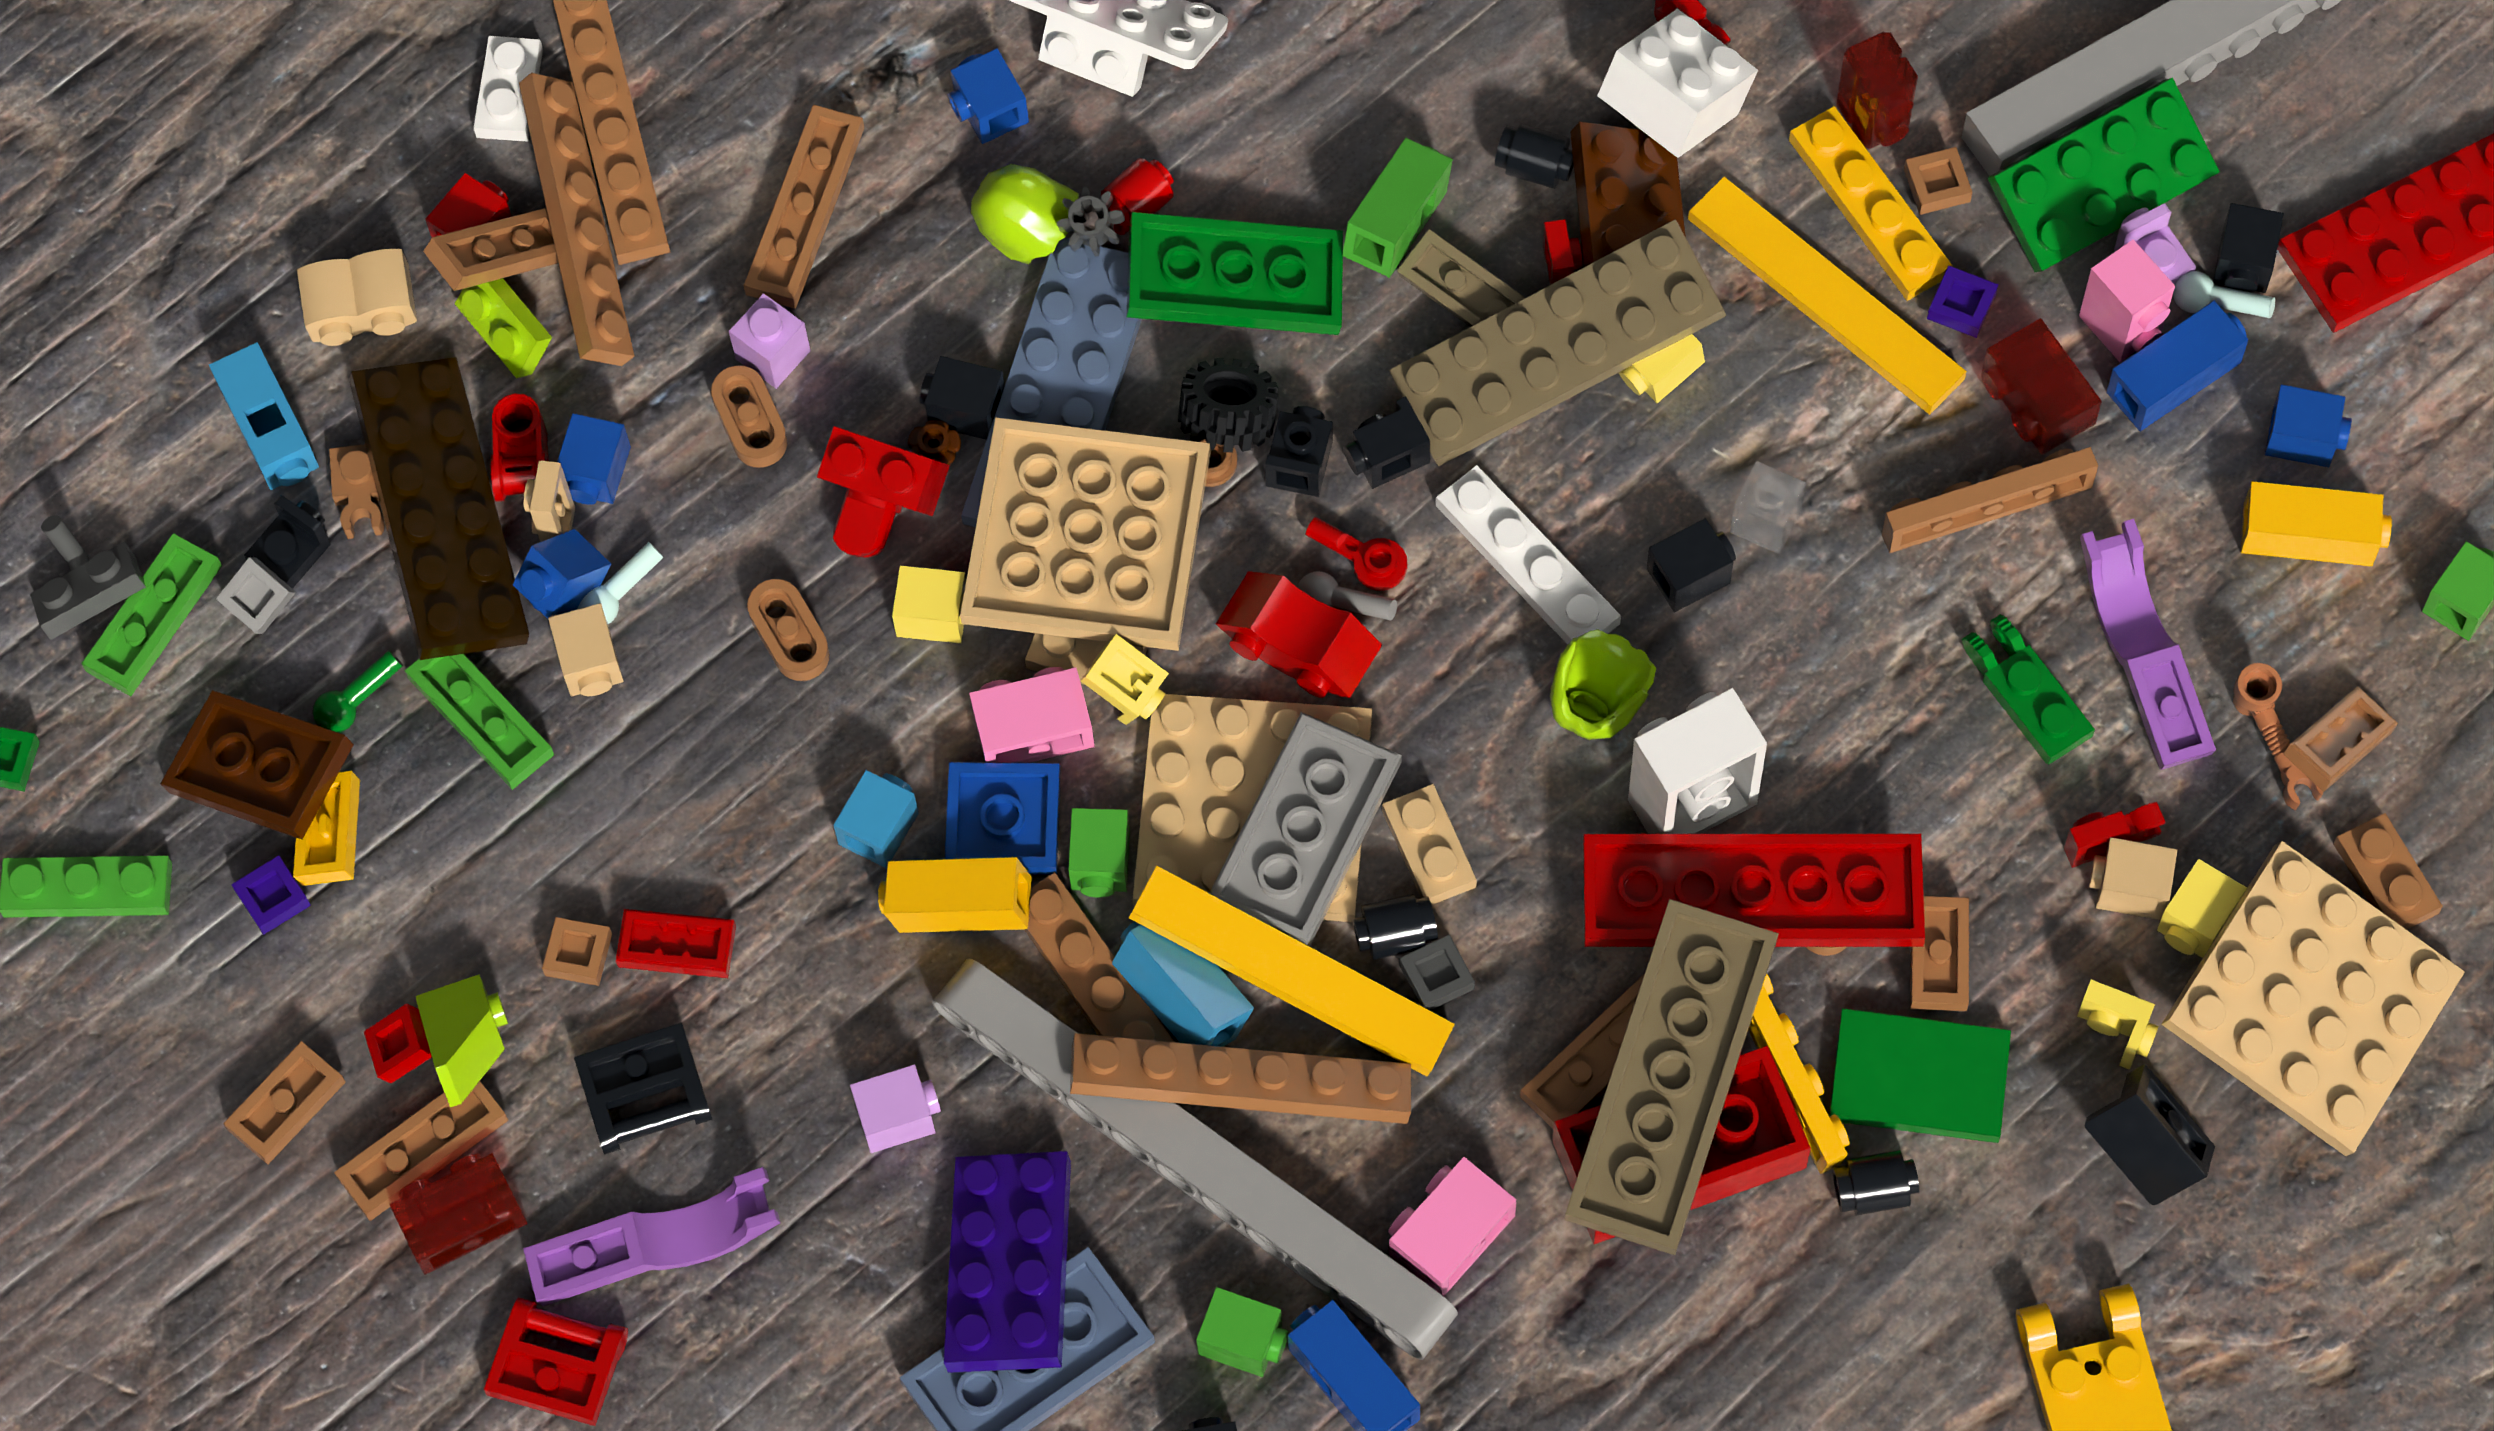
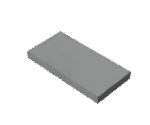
M1301 712L1209 894L1310 947L1402 763V755Z

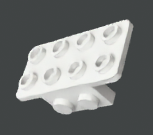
M1009 0L1047 15L1038 60L1132 97L1141 88L1148 55L1183 69H1192L1224 34L1228 24V18L1215 12L1210 6L1197 2L1191 3L1186 0Z

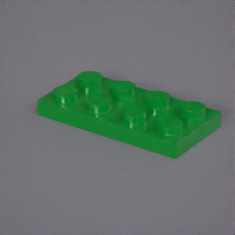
M2169 78L2016 161L1987 179L2034 272H2041L2121 227L2123 220L2136 210L2148 208L2150 211L2220 173L2174 79Z
M1132 212L1129 221L1126 317L1339 335L1342 327L1343 230Z

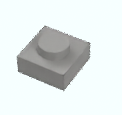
M249 557L216 600L255 634H263L296 592L259 559Z

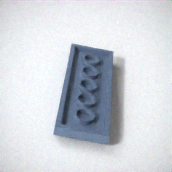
M1065 237L1058 242L1055 251L1049 255L961 514L964 525L976 527L995 417L1106 431L1142 321L1140 318L1126 317L1128 253L1100 246V254L1095 256L1090 246L1084 244L1076 251H1073L1068 244L1070 238Z

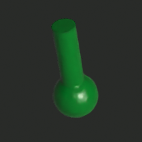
M388 650L342 691L331 690L321 694L316 699L312 710L316 725L338 733L350 728L356 718V707L403 667L401 661L394 653Z

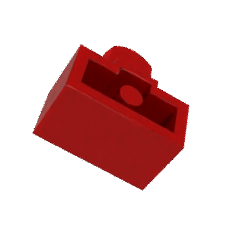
M834 426L817 478L848 488L833 530V540L842 551L856 557L870 558L878 556L885 548L896 513H901L902 507L933 517L950 465Z

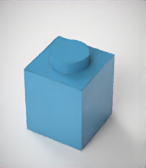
M866 770L833 825L838 845L887 869L888 861L893 859L919 814L915 794L912 793V788L909 784L892 774L884 773L880 777Z

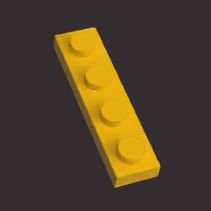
M1833 106L1790 131L1789 142L1906 301L1940 283L1948 265L1952 267L1953 265L1836 107Z
M1766 974L1748 1031L1757 1049L1765 1046L1769 1047L1811 1147L1810 1155L1819 1173L1822 1174L1842 1164L1848 1155L1845 1147L1850 1145L1849 1138L1839 1117L1836 1114L1828 1116L1819 1096L1824 1094L1821 1080L1810 1063L1803 1066L1794 1048V1045L1799 1043L1796 1030L1785 1013L1777 1014L1768 996L1773 993V987L1768 974Z

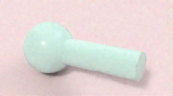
M2200 271L2188 272L2174 284L2173 298L2175 303L2182 310L2189 313L2198 312L2214 300L2221 309L2271 318L2274 312L2275 297L2215 286L2213 280L2207 274Z
M648 542L604 585L590 591L580 602L576 610L601 603L608 624L611 623L618 614L619 600L663 558L662 554Z

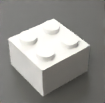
M1677 8L1616 51L1597 96L1679 158L1739 114L1758 69L1743 59L1735 50L1726 46L1701 27L1697 21L1688 17Z

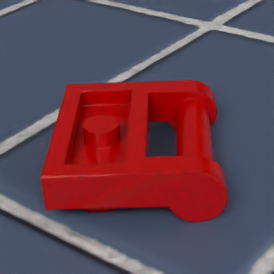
M518 1297L512 1307L483 1389L486 1395L596 1426L617 1362L620 1360L627 1343L628 1328L612 1323L605 1328L537 1309L536 1302ZM531 1330L599 1349L595 1362L526 1343L524 1339Z

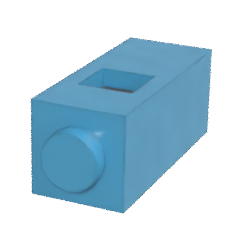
M258 342L209 364L216 383L270 491L281 485L291 486L305 479L309 472L319 468L311 447Z
M1135 921L1130 924L1120 937L1123 943L1112 964L1179 1043L1223 1047L1236 1040L1254 1007L1219 966Z

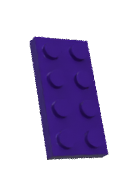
M1067 1151L955 1157L944 1365L948 1373L1062 1367L1071 1160Z

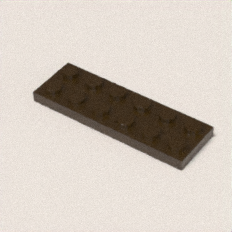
M457 357L351 371L349 383L419 659L425 660L526 645L529 638V630L519 592L513 586L515 577Z

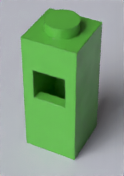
M1405 138L1348 221L1342 256L1390 278L1446 195L1453 159L1439 153L1434 148L1423 146Z

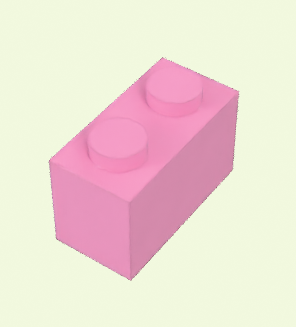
M2133 239L2091 268L2079 317L2119 362H2122L2133 353L2139 352L2164 335L2162 330L2165 320L2170 314L2169 306L2175 285Z
M1050 667L1035 673L1033 678L1013 683L1008 680H996L986 683L979 691L969 693L985 763H1031L1094 747L1092 726L1077 667L1067 670L1061 667Z
M1465 1157L1453 1169L1448 1165L1442 1167L1426 1187L1425 1192L1429 1196L1416 1210L1409 1206L1402 1211L1388 1231L1392 1236L1389 1239V1256L1442 1296L1447 1294L1511 1222L1516 1213V1199Z

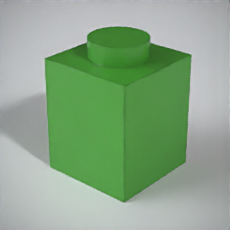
M2466 541L2432 588L2422 612L2469 641L2494 606V552L2487 548H2477Z
M1072 808L1068 869L1071 890H1080L1086 896L1097 898L1109 897L1114 894V891L1127 892L1130 838L1128 810Z
M1216 1287L1196 1339L1198 1355L1263 1377L1269 1361L1279 1363L1288 1339L1289 1331L1282 1329L1281 1309Z

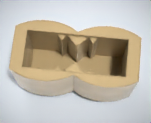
M402 249L376 250L350 259L324 260L297 269L304 324L312 342H321L328 346H338L348 343L353 336L363 332H374L382 336L394 335L403 331L405 326L417 322L409 264Z

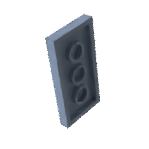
M1087 1247L1068 1260L1066 1264L1062 1367L948 1373L944 1365L943 1347L899 1378L902 1386L935 1431H1029L1153 1345L1155 1338L1090 1248Z

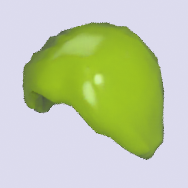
M1009 164L988 173L982 180L971 200V214L979 232L996 249L1011 260L1029 264L1035 258L1046 257L1053 253L1058 242L1066 237L1068 232H1061L1057 226L1059 220L1068 218V211L1062 200L1066 198L1074 202L1079 198V194L1035 168Z
M1595 629L1573 638L1560 654L1550 688L1553 718L1560 727L1574 732L1577 736L1587 740L1612 738L1630 723L1646 701L1648 691L1654 682L1655 665L1649 660L1644 651L1631 646L1626 638L1616 633L1607 634L1599 629Z

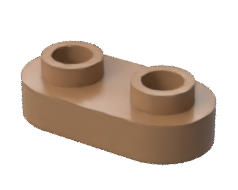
M732 366L721 371L712 383L711 395L717 414L737 457L743 463L757 468L767 467L776 463L786 451L787 436L783 422L762 377L754 369L747 366ZM738 394L749 396L745 403L735 404L731 402L733 397ZM759 438H766L770 441L764 448L751 446Z
M770 579L758 584L749 595L747 608L752 625L776 666L784 676L796 681H807L819 676L828 665L829 648L824 633L801 594L793 584L782 579ZM774 607L786 609L785 614L779 618L768 616V612ZM801 650H807L812 653L811 657L803 662L793 659L795 653Z

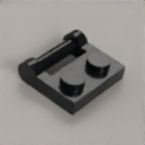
M682 1022L574 1057L604 1155L621 1150L619 1145L621 1143L692 1120H695L696 1125L713 1120ZM684 1085L687 1099L612 1123L609 1109Z

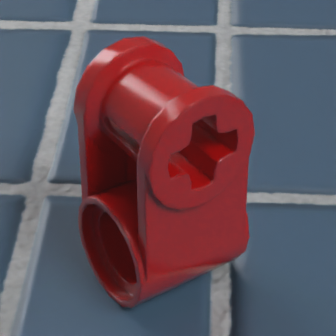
M514 393L499 400L492 413L493 453L491 455V481L496 502L505 501L506 496L524 495L527 480L536 479L539 460L549 461L548 433L539 406L531 397L525 394ZM526 419L532 421L530 426L522 432L508 431L511 424L517 420Z

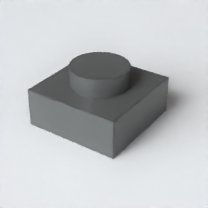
M1450 934L1399 958V966L1418 1002L1428 1010L1441 1006L1475 989V981Z

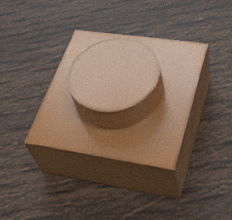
M1957 147L1905 160L1904 172L1920 215L1971 202L1973 192Z
M555 917L542 967L544 975L599 986L612 938L610 927Z

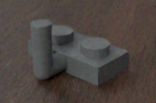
M53 515L43 521L41 525L42 531L67 562L70 570L67 574L48 581L43 587L30 594L39 625L50 640L146 588L136 556L125 541L108 551L98 553L89 560L86 551L59 516Z

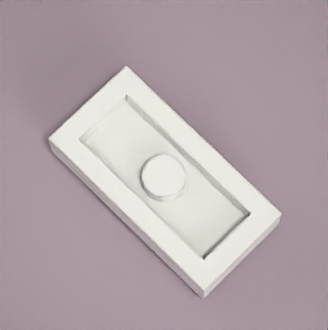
M488 37L473 127L476 138L528 142L530 131L519 82L530 73L539 74L543 54L540 39Z

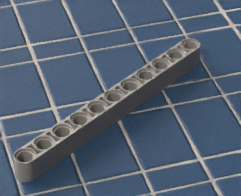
M967 958L932 1001L934 1008L953 1026L1412 1357L1423 1360L1458 1315L1455 1307L1444 1296L1176 1103L1070 1094L1072 1042L1074 1034L1078 1033L979 962Z

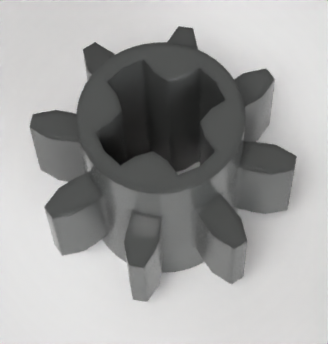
M1084 186L1082 197L1074 202L1066 198L1062 200L1068 211V218L1059 220L1057 226L1061 232L1074 231L1068 243L1071 250L1076 251L1084 244L1090 246L1095 256H1099L1100 245H1103L1108 240L1114 244L1120 242L1118 236L1113 231L1114 224L1124 222L1125 216L1122 211H1108L1113 203V196L1109 191L1105 192L1099 199L1092 196L1088 187ZM1096 212L1099 219L1095 222V229L1086 231L1083 223L1087 221V213Z

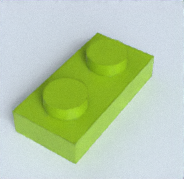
M503 278L462 289L455 302L456 307L516 379L532 375L553 337Z

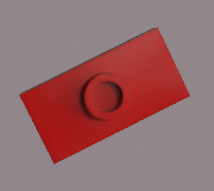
M624 909L616 964L618 968L728 978L736 931L734 919Z

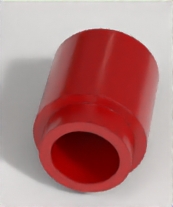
M1137 158L1101 191V196L1107 191L1113 196V203L1108 211H1122L1125 216L1124 222L1114 224L1113 231L1117 234L1125 235L1129 231V221L1132 212L1156 214L1174 197L1171 185L1174 183L1173 177L1159 161L1152 159L1148 162L1143 158Z

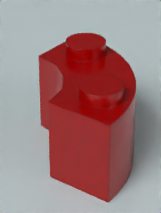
M1248 571L1215 623L1232 638L1229 645L1236 653L1252 661H1256L1259 658L1280 672L1296 679L1297 684L1303 690L1318 698H1324L1327 693L1350 698L1382 647V644L1351 612L1333 608L1314 599L1297 588L1285 576Z

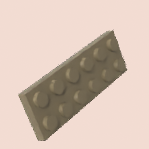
M1675 219L1390 369L1389 372L1402 397H1407L1430 439V452L1439 467L1727 315Z
M1669 899L1565 1213L1566 1221L1676 1255L1779 933Z

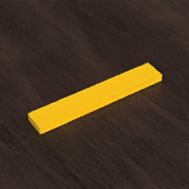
M1723 177L1689 210L1688 220L1929 415L1965 380L1967 372L1965 369L1726 177Z
M1157 865L1129 916V919L1396 1061L1411 1064V1069L1425 1076H1428L1432 1071L1455 1025L1447 1019Z

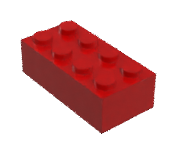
M1768 1046L1745 1053L1739 1057L1690 1210L1804 1170L1807 1167L1811 1147ZM1601 1105L1554 1121L1553 1145L1572 1192ZM1587 1227L1594 1245L1616 1237Z

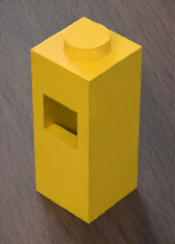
M2251 481L2243 509L2241 553L2373 566L2379 548H2388L2392 517L2391 515H2383V494Z
M1017 857L888 861L886 881H881L878 889V903L881 913L887 917L899 933L1028 929L1032 876Z

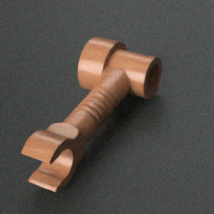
M2254 663L2245 667L2236 679L2233 703L2241 714L2253 716L2281 772V779L2285 786L2283 790L2284 800L2291 809L2296 810L2300 805V800L2295 793V785L2304 784L2308 786L2317 801L2323 795V791L2283 755L2291 743L2287 738V734H2285V730L2282 729L2283 726L2280 724V720L2274 710V703L2282 690V680L2273 667L2263 663ZM2247 690L2255 691L2260 698L2251 696Z

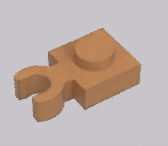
M365 444L330 448L332 498L336 506L346 505L340 516L341 526L348 539L354 538V524L358 519L364 517L371 519L375 535H382L385 523L380 509L374 503L379 501Z

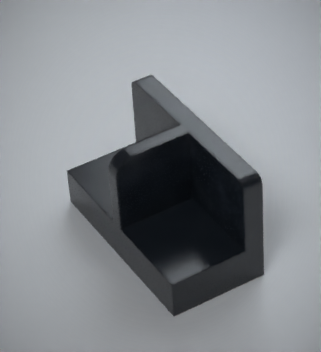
M2146 1064L2127 1074L2119 1099L2086 1118L2084 1125L2086 1130L2151 1205L2163 1202L2201 1181L2208 1175L2215 1145Z

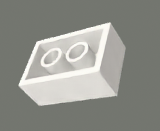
M1733 688L1718 696L1715 692L1704 694L1687 707V712L1669 721L1665 717L1658 718L1645 725L1638 732V737L1634 739L1628 801L1648 834H1701L1757 805L1767 742Z

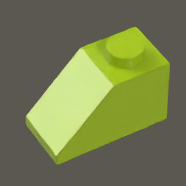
M480 974L415 996L434 1067L450 1108L462 1104L505 1050L499 1027L508 1024L505 1010L498 992L487 995Z

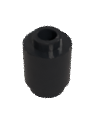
M1520 124L1518 128L1506 125L1497 148L1495 166L1506 169V175L1555 189L1559 179L1568 182L1574 167L1573 153L1569 149L1570 138L1524 124Z
M1414 894L1361 905L1362 917L1353 919L1359 951L1370 950L1373 960L1416 951L1426 946V942L1438 940L1435 917L1428 896L1415 899Z
M1900 1150L1846 1159L1845 1165L1832 1168L1834 1188L1840 1212L1854 1210L1857 1216L1908 1207L1911 1205L1910 1194L1919 1193V1181L1914 1160H1903Z

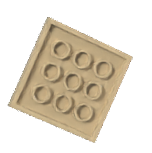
M995 417L960 613L961 623L1108 642L1112 636L1117 634L1130 645L1179 651L1211 454L1210 443Z
M1165 694L1150 718L1133 906L1135 907L1156 865L1210 893L1301 712L1370 741L1372 708ZM1362 843L1323 920L1353 922V919L1356 918Z
M2281 841L2273 846L2161 1025L2344 1156H2348L2356 1151L2465 971Z

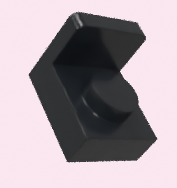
M280 495L274 502L279 515L244 556L246 560L249 557L259 559L293 589L331 544L322 526L325 519L315 508L302 500L295 505Z

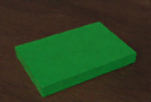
M1842 1008L1829 1116L1836 1114L1842 1123L1999 1143L2011 1030Z

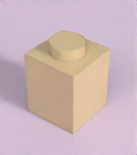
M601 603L548 618L563 676L571 697L579 694L583 696L600 695L610 690L612 685L624 682L609 625Z
M2110 837L2105 855H2094L2090 874L2089 888L2099 889L2096 908L2161 920L2170 902L2178 849Z

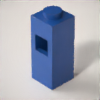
M2214 300L2112 369L2106 393L2141 432L2241 364L2248 343L2245 328L2235 315L2229 312L2225 313Z
M1334 1300L1321 1309L1317 1305L1309 1307L1291 1323L1290 1328L1293 1331L1288 1334L1289 1351L1355 1431H1407L1420 1420L1419 1402Z

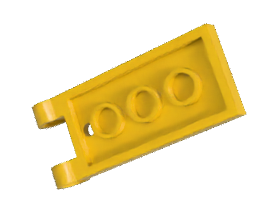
M2129 1283L2099 1291L2101 1312L2110 1340L2067 1350H2058L2054 1321L2046 1303L2016 1309L2019 1336L2026 1353L2048 1431H2172L2141 1328L2138 1302ZM2089 1361L2098 1363L2101 1369L2100 1373L2097 1375L2088 1374L2085 1370V1364Z

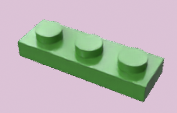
M173 533L143 575L146 588L126 599L81 663L85 671L131 697L221 569L222 565L219 558Z
M464 654L425 660L418 659L404 670L411 683L512 790L554 756L552 747Z
M168 855L3 858L0 913L4 918L169 915L172 862Z

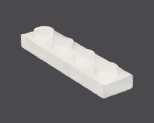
M1477 465L1436 497V507L1567 645L1573 638L1579 637L1591 630L1599 629L1609 634L1620 625L1621 615Z

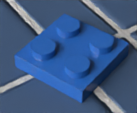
M949 762L945 859L1017 857L1030 875H1051L1054 872L1057 874L1060 764Z

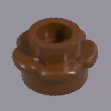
M929 420L925 423V426H917L911 431L908 437V446L912 449L910 451L912 453L951 465L956 458V453L961 448V439L957 431L949 429L946 422ZM937 441L939 445L936 448H931L929 443Z

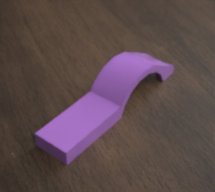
M2131 519L2122 523L2123 534L2096 541L2094 533L2091 531L2082 534L2080 540L2092 597L2100 624L2109 646L2119 663L2124 667L2159 769L2163 770L2212 755L2216 748L2179 644L2173 642L2166 633L2155 610L2145 575L2144 545L2135 520Z
M761 1167L735 1176L732 1184L723 1192L706 1201L685 1208L658 1213L629 1212L523 1248L536 1302L546 1306L649 1270L687 1267L715 1259L738 1249L780 1224L778 1212L774 1209L769 1210L763 1187L765 1183L769 1182L767 1170Z

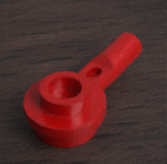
M1314 517L1310 522L1305 535L1354 562V573L1358 580L1366 587L1375 591H1386L1397 586L1404 579L1408 569L1407 555L1403 548L1395 541L1387 538H1374L1363 543L1318 517Z

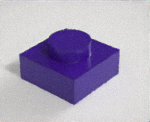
M1948 265L1928 310L1927 319L1977 338L1997 294L1999 284Z
M279 855L231 884L263 935L311 906Z

